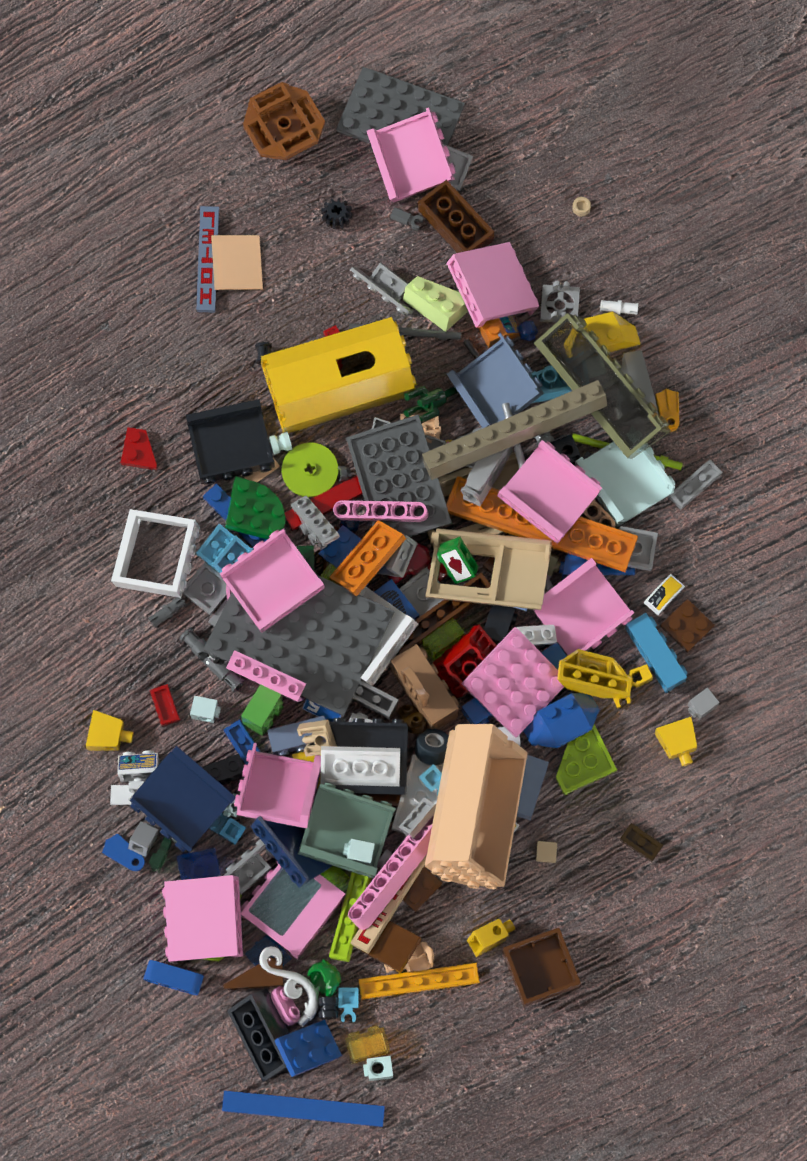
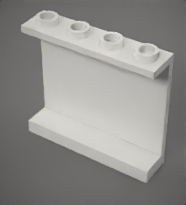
M365 587L359 595L395 612L367 670L361 676L362 680L373 686L390 664V660L396 656L418 626V623Z

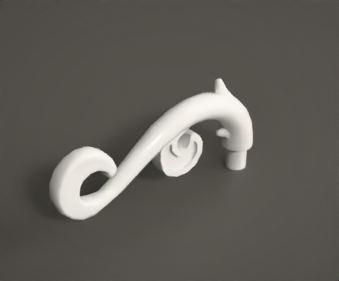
M267 947L260 954V965L271 974L288 978L284 985L287 997L296 999L302 995V988L298 987L296 989V983L302 985L307 993L308 1004L305 1002L303 1016L297 1022L303 1027L317 1013L320 986L315 989L310 980L297 972L271 968L267 963L268 957L274 956L276 959L275 965L280 966L282 963V953L276 947Z

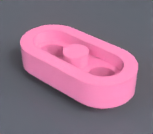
M279 986L272 990L271 999L283 1022L289 1026L297 1023L300 1019V1011L293 999L287 997L284 987Z

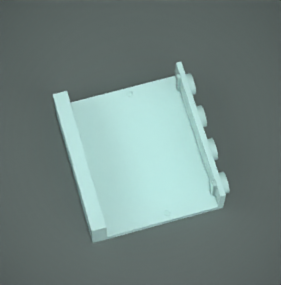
M633 426L630 427L629 433L625 434L634 446L644 439L641 432L635 430ZM612 442L588 458L583 459L581 457L575 462V467L576 465L580 466L585 471V475L590 479L593 477L599 481L602 489L596 496V499L614 519L616 528L674 493L675 482L670 475L667 476L662 462L655 459L651 447H648L633 459H629L615 442Z

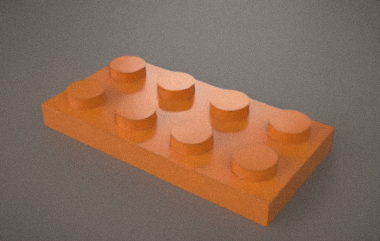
M378 520L329 578L335 584L346 588L353 595L358 596L406 540V537Z

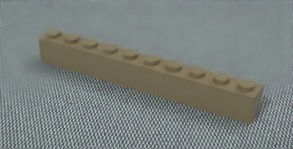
M597 380L423 453L424 465L431 480L607 407L606 394Z

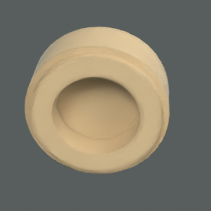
M585 197L576 198L572 206L573 212L577 216L588 215L591 210V202Z

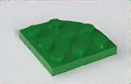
M235 477L225 528L264 539H269V536L274 531L284 529L285 512L276 494L260 483Z

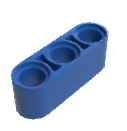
M149 960L143 980L198 996L204 976L175 966Z

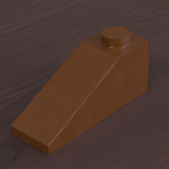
M275 958L267 959V963L271 968L283 970V962L280 966H276ZM258 964L225 983L223 989L284 987V977L271 974Z

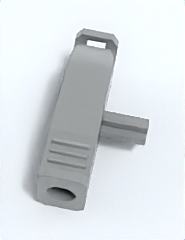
M513 446L467 465L472 470L468 475L467 483L461 489L464 500L481 506L503 470L510 454L513 452Z

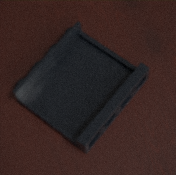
M260 399L186 415L201 484L210 485L222 479L228 481L240 475L246 477L256 471L268 472L275 467Z
M333 718V722L329 721L337 747L400 748L399 786L335 785V789L341 791L348 789L355 793L406 795L408 724L404 723V720L392 719V723H384V719H373L372 723H368L362 718H353V722H345V718Z

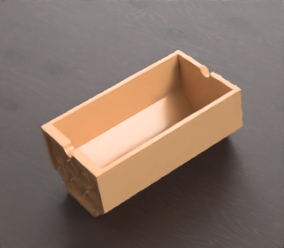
M458 724L455 726V730L452 729L449 732L425 867L431 870L432 874L441 877L442 881L460 883L473 889H478L479 886H485L488 889L505 886L528 754L517 743L507 740L508 736L493 724Z

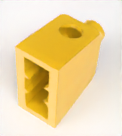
M93 710L86 748L89 751H119L121 742L132 743L134 732L123 730V720Z
M691 717L656 728L655 735L669 759L679 757L682 766L693 763L690 753L696 751L697 742Z
M497 919L473 931L467 942L475 956L478 957L505 942L509 937L508 933L514 931L515 926L510 919L503 923L500 919Z

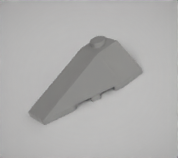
M642 350L623 353L622 372L624 374L628 373L634 380L632 384L636 389L639 387L646 395L644 397L648 403L652 402L657 408ZM621 379L619 381L615 409L618 420L640 405L639 401ZM643 408L619 427L651 422V420L647 417L649 415L648 412Z

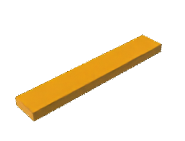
M477 963L358 979L361 1000L480 983Z

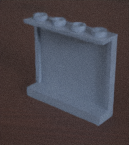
M501 333L498 334L501 340L460 372L456 373L454 370H451L447 373V376L482 428L505 419L502 404L509 403L512 415L514 416L544 394L540 388L543 386L537 377L533 378L531 367L527 363L524 364L522 362L524 357L518 350H514L512 347L515 345L509 336L504 337Z

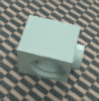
M194 696L190 712L191 719L214 723L215 718H219L221 707L218 706L217 700Z
M351 839L349 843H345L343 855H346L347 859L369 865L372 860L375 844Z
M391 1056L367 1059V1064H363L364 1076H369V1081L393 1078ZM381 1064L384 1068L383 1072L375 1074L372 1071L373 1065Z

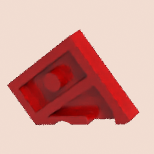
M127 427L121 465L157 470V464L146 430Z

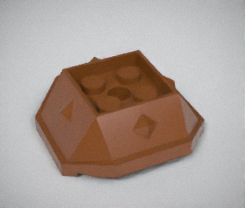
M280 82L251 97L243 122V128L260 156L287 160L318 144L325 126V120L309 93L303 89L289 86V84ZM282 124H287L288 126H287V127H281L280 125H282Z

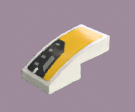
M670 574L644 601V604L659 615L685 586Z

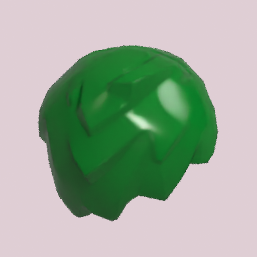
M325 959L313 964L307 973L314 987L320 986V993H326L327 997H332L341 982L339 971Z

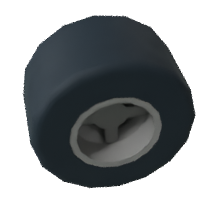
M426 729L417 736L415 746L416 757L427 765H440L444 763L449 736L440 729Z

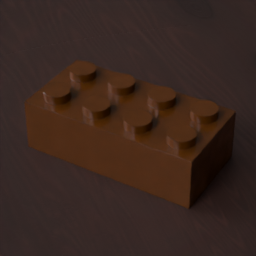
M447 179L418 201V211L456 253L484 248L494 241L495 232Z

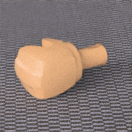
M422 941L419 943L404 968L407 972L427 970L433 967L434 952L427 942ZM384 964L386 973L394 970Z

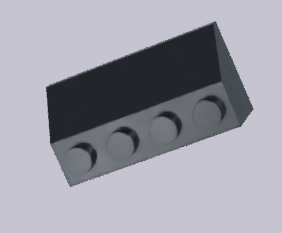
M268 989L250 994L227 1010L263 1082L288 1070L274 1040L289 1034V1031L281 1019Z

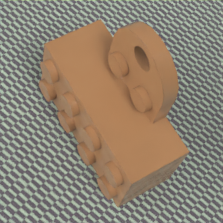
M416 644L391 659L390 670L413 706L426 719L428 729H440L458 717V706L460 705L454 695L451 697L448 693L449 687L446 682L440 680L437 676L439 672L433 663L430 665L427 661L428 655L425 650L419 648Z

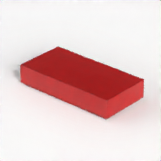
M168 684L149 690L161 726L164 727L179 722L180 718Z

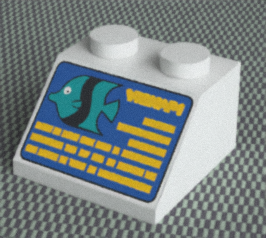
M148 750L143 751V754L125 752L123 755H119L118 776L121 783L134 781L135 778L147 779L159 765L158 753Z

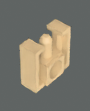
M328 720L302 723L298 726L297 732L299 736L312 733V735L302 738V741L307 744L304 748L306 757L321 755V746L337 747Z

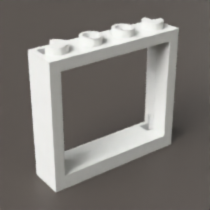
M130 509L111 579L113 584L120 588L181 598L184 588L187 587L186 577L191 571V558L196 552V538L200 536V527L196 520ZM141 520L187 528L173 586L126 578Z

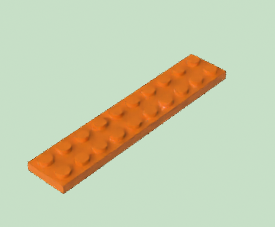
M457 476L446 504L449 514L518 537L551 540L498 497L500 491L498 489L491 488L481 506L464 500L461 489L467 483V479ZM579 517L558 544L551 540V548L586 560L592 558L595 563L626 572L638 536Z

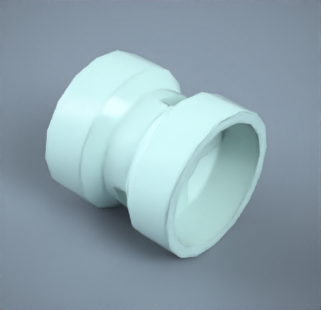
M288 432L281 433L279 437L275 435L269 436L273 454H278L281 450H292Z

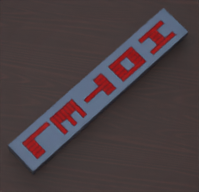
M200 206L197 312L215 313L216 310L211 236L218 235L219 207Z

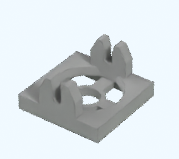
M555 281L553 285H543L540 322L557 323L567 314L564 312L566 309H573L570 314L578 316L580 287H570L568 281H565L563 285L560 284V281ZM554 292H558L557 299H555L554 301H547V298L551 294H553ZM564 292L571 296L574 303H568L563 299ZM557 301H562L565 304V308L559 310L554 304ZM547 307L553 308L554 312L549 313ZM566 319V320H564L562 323H566V324H567V323L570 322V321H569L568 319Z

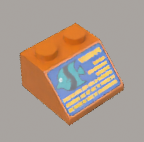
M514 315L488 320L482 327H478L488 348L501 340L498 335L499 333L504 337L509 336L511 340L523 335Z

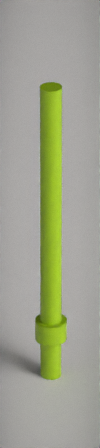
M574 433L572 436L575 442L601 449L611 444ZM653 455L657 461L660 460L664 468L667 466L678 470L682 469L683 463L670 460L669 457L663 455L661 457Z

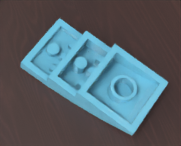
M218 524L195 554L217 572L221 573L226 565L230 563L233 565L238 561L240 555L245 552L250 553L253 548H250L241 539L234 536L221 524Z

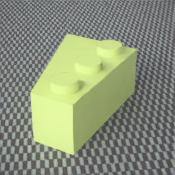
M419 276L405 287L403 301L445 332L468 312L465 302L458 291Z

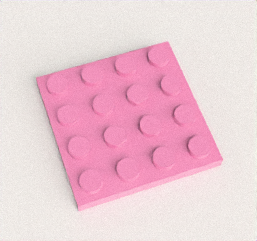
M516 627L461 683L515 738L533 721L535 713L546 707L564 688L557 680L558 670Z

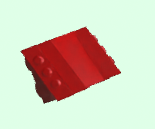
M480 625L474 626L468 634L463 635L440 658L435 659L433 664L439 672L437 675L446 682L455 697L460 698L469 692L461 683L497 645Z

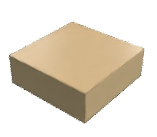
M538 841L536 862L556 863L557 843Z

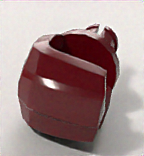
M416 542V548L403 578L406 575L414 577L431 563L432 558L427 547ZM387 576L396 585L403 579L402 577Z

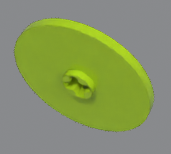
M303 443L295 446L286 454L282 463V477L286 486L293 493L301 497L313 498L334 486L338 477V463L334 454L325 446L317 443ZM308 466L314 469L312 474L305 472Z

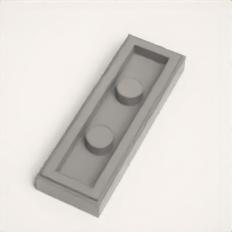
M709 459L680 484L668 498L682 510L720 477L723 472Z

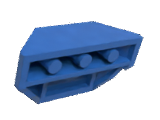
M571 693L537 711L533 721L523 732L532 746L539 745L559 748L591 731L600 708L591 695Z

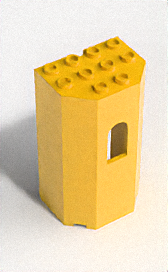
M392 317L261 356V366L282 432L291 433L403 399L405 393L414 390L417 384L410 369L412 361L410 354L405 352L406 342L404 336L399 334L397 322H394ZM365 351L374 355L375 364L372 368L341 377L336 360Z

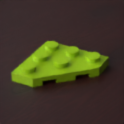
M595 724L591 731L567 744L555 778L563 795H567L617 772Z

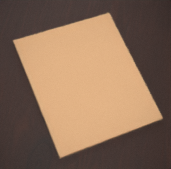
M212 235L215 290H263L259 235Z

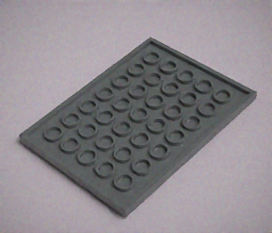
M317 575L323 582L325 589L261 633L240 602L231 593L203 650L226 662L230 661L234 650L300 680L306 683L301 697L344 717L362 681L361 676L367 670L395 612L361 595L355 596L346 588Z

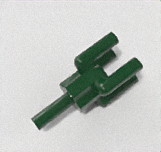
M425 386L414 389L404 394L405 400L408 401L417 396H421V398L417 401L418 405L405 410L404 415L408 418L426 410L429 412L421 415L420 420L421 423L439 416L438 407L443 406L447 402V398L457 394L458 391L455 386L445 391L441 388H436L428 392Z

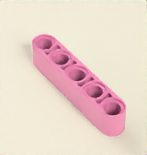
M338 501L333 507L334 514L340 520L422 522L429 515L427 507L421 502ZM346 506L348 509L346 514L339 515V508ZM360 507H366L367 511L364 515L357 514V510ZM379 507L386 508V512L382 516L376 514ZM399 507L405 508V513L402 516H396L395 514L396 509ZM421 507L424 509L422 516H415L414 512L417 508Z

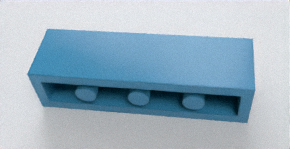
M644 613L627 623L625 630L659 684L667 693L686 681L687 671L682 664L679 665L677 662V655L672 648L669 649L666 645L667 640L662 632L659 633L656 629L657 624L653 617H649L647 613Z

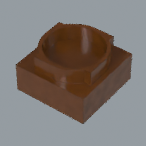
M560 928L509 945L502 950L523 1008L573 990L581 985Z

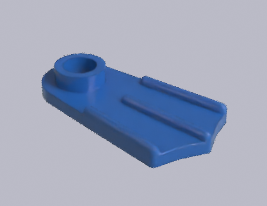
M119 834L105 841L102 853L124 867L136 872L140 871L145 864L143 856L128 849L129 843ZM134 860L139 861L137 866L132 865Z

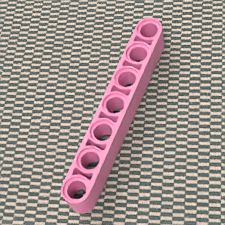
M434 815L414 838L409 835L405 838L350 908L348 916L359 929L365 930L372 925L426 856Z

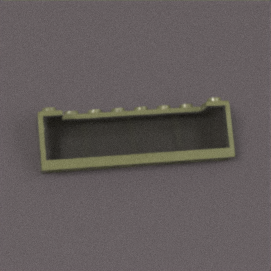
M567 313L536 340L534 344L572 391L597 380L600 382L606 394L607 407L591 414L627 458L633 459L671 431L668 428L669 423L663 416L660 417L656 413L657 408L652 402L648 403L645 400V393L639 387L636 389L632 384L634 382L632 377L628 373L624 374L622 372V365L616 359L613 360L609 356L611 353L605 345L601 346L597 341L599 337L592 330L589 331L586 328L588 325L581 316L578 317L576 314Z

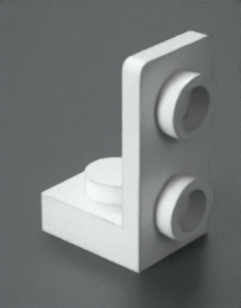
M554 625L517 627L534 646L550 645L557 642Z

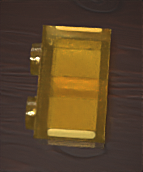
M377 1025L368 1028V1032L360 1034L359 1031L348 1034V1038H345V1043L352 1064L390 1053L384 1027L379 1028Z

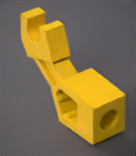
M647 664L630 670L629 676L632 678L631 688L633 686L638 688L653 680ZM640 673L642 680L636 681V683L633 682V676ZM630 697L613 698L617 709L621 708L619 703L621 699H625L627 704L631 703Z

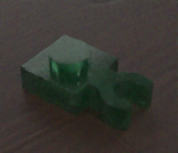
M164 837L160 849H158L157 853L152 854L149 861L152 871L160 872L172 845L171 839Z

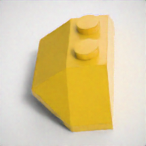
M613 311L584 319L588 324L586 328L589 331L592 330L599 337L597 340L601 346L605 345L610 352L641 344L636 327ZM573 327L564 343L566 356L569 359L582 352L585 354L594 347L581 331L576 330L575 327ZM596 351L594 354H592V355L589 356L588 358L594 357V356H598V355H600V354H599L598 351Z
M577 649L559 661L557 680L567 690L599 698L630 697L632 678L626 674L614 658Z

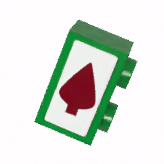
M461 537L440 544L437 553L440 563H443L447 575L453 579L455 584L476 577L479 566Z

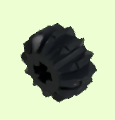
M340 197L337 201L331 198L330 203H324L325 208L321 209V214H323L322 220L326 221L327 227L333 225L335 230L337 226L343 229V224L349 225V219H352V207L347 206L348 202L346 200L341 202Z

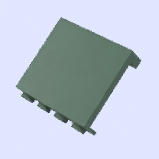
M330 783L320 784L298 854L374 878L390 822L396 808L391 807L392 804L385 801L375 802L372 797L362 795V797L354 795L355 792L348 789H343V791L335 789L336 786ZM351 839L374 843L371 863L365 865L347 859L346 855H343L345 843H349Z

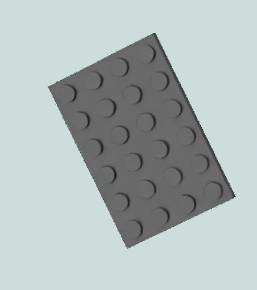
M363 67L338 123L336 132L371 144L367 134L368 130L374 129L376 131L426 112V108L429 107L437 115L438 122H436L438 129L441 128L444 136L442 143L448 146L465 103Z
M419 414L346 437L365 501L421 502L427 507L429 512L428 518L422 522H381L408 537L452 524L439 479L431 480L424 465L422 454L430 451ZM379 507L376 514L378 516L384 515L386 508ZM421 507L417 508L414 512L415 516H422L424 509ZM397 508L395 511L396 516H402L405 513V508ZM371 521L372 526H373L377 521Z

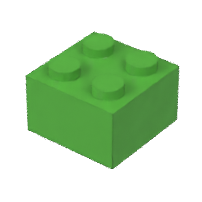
M260 684L241 715L243 725L263 736L267 730L273 727L274 723L272 721L274 717L279 716L284 708L282 706V694Z

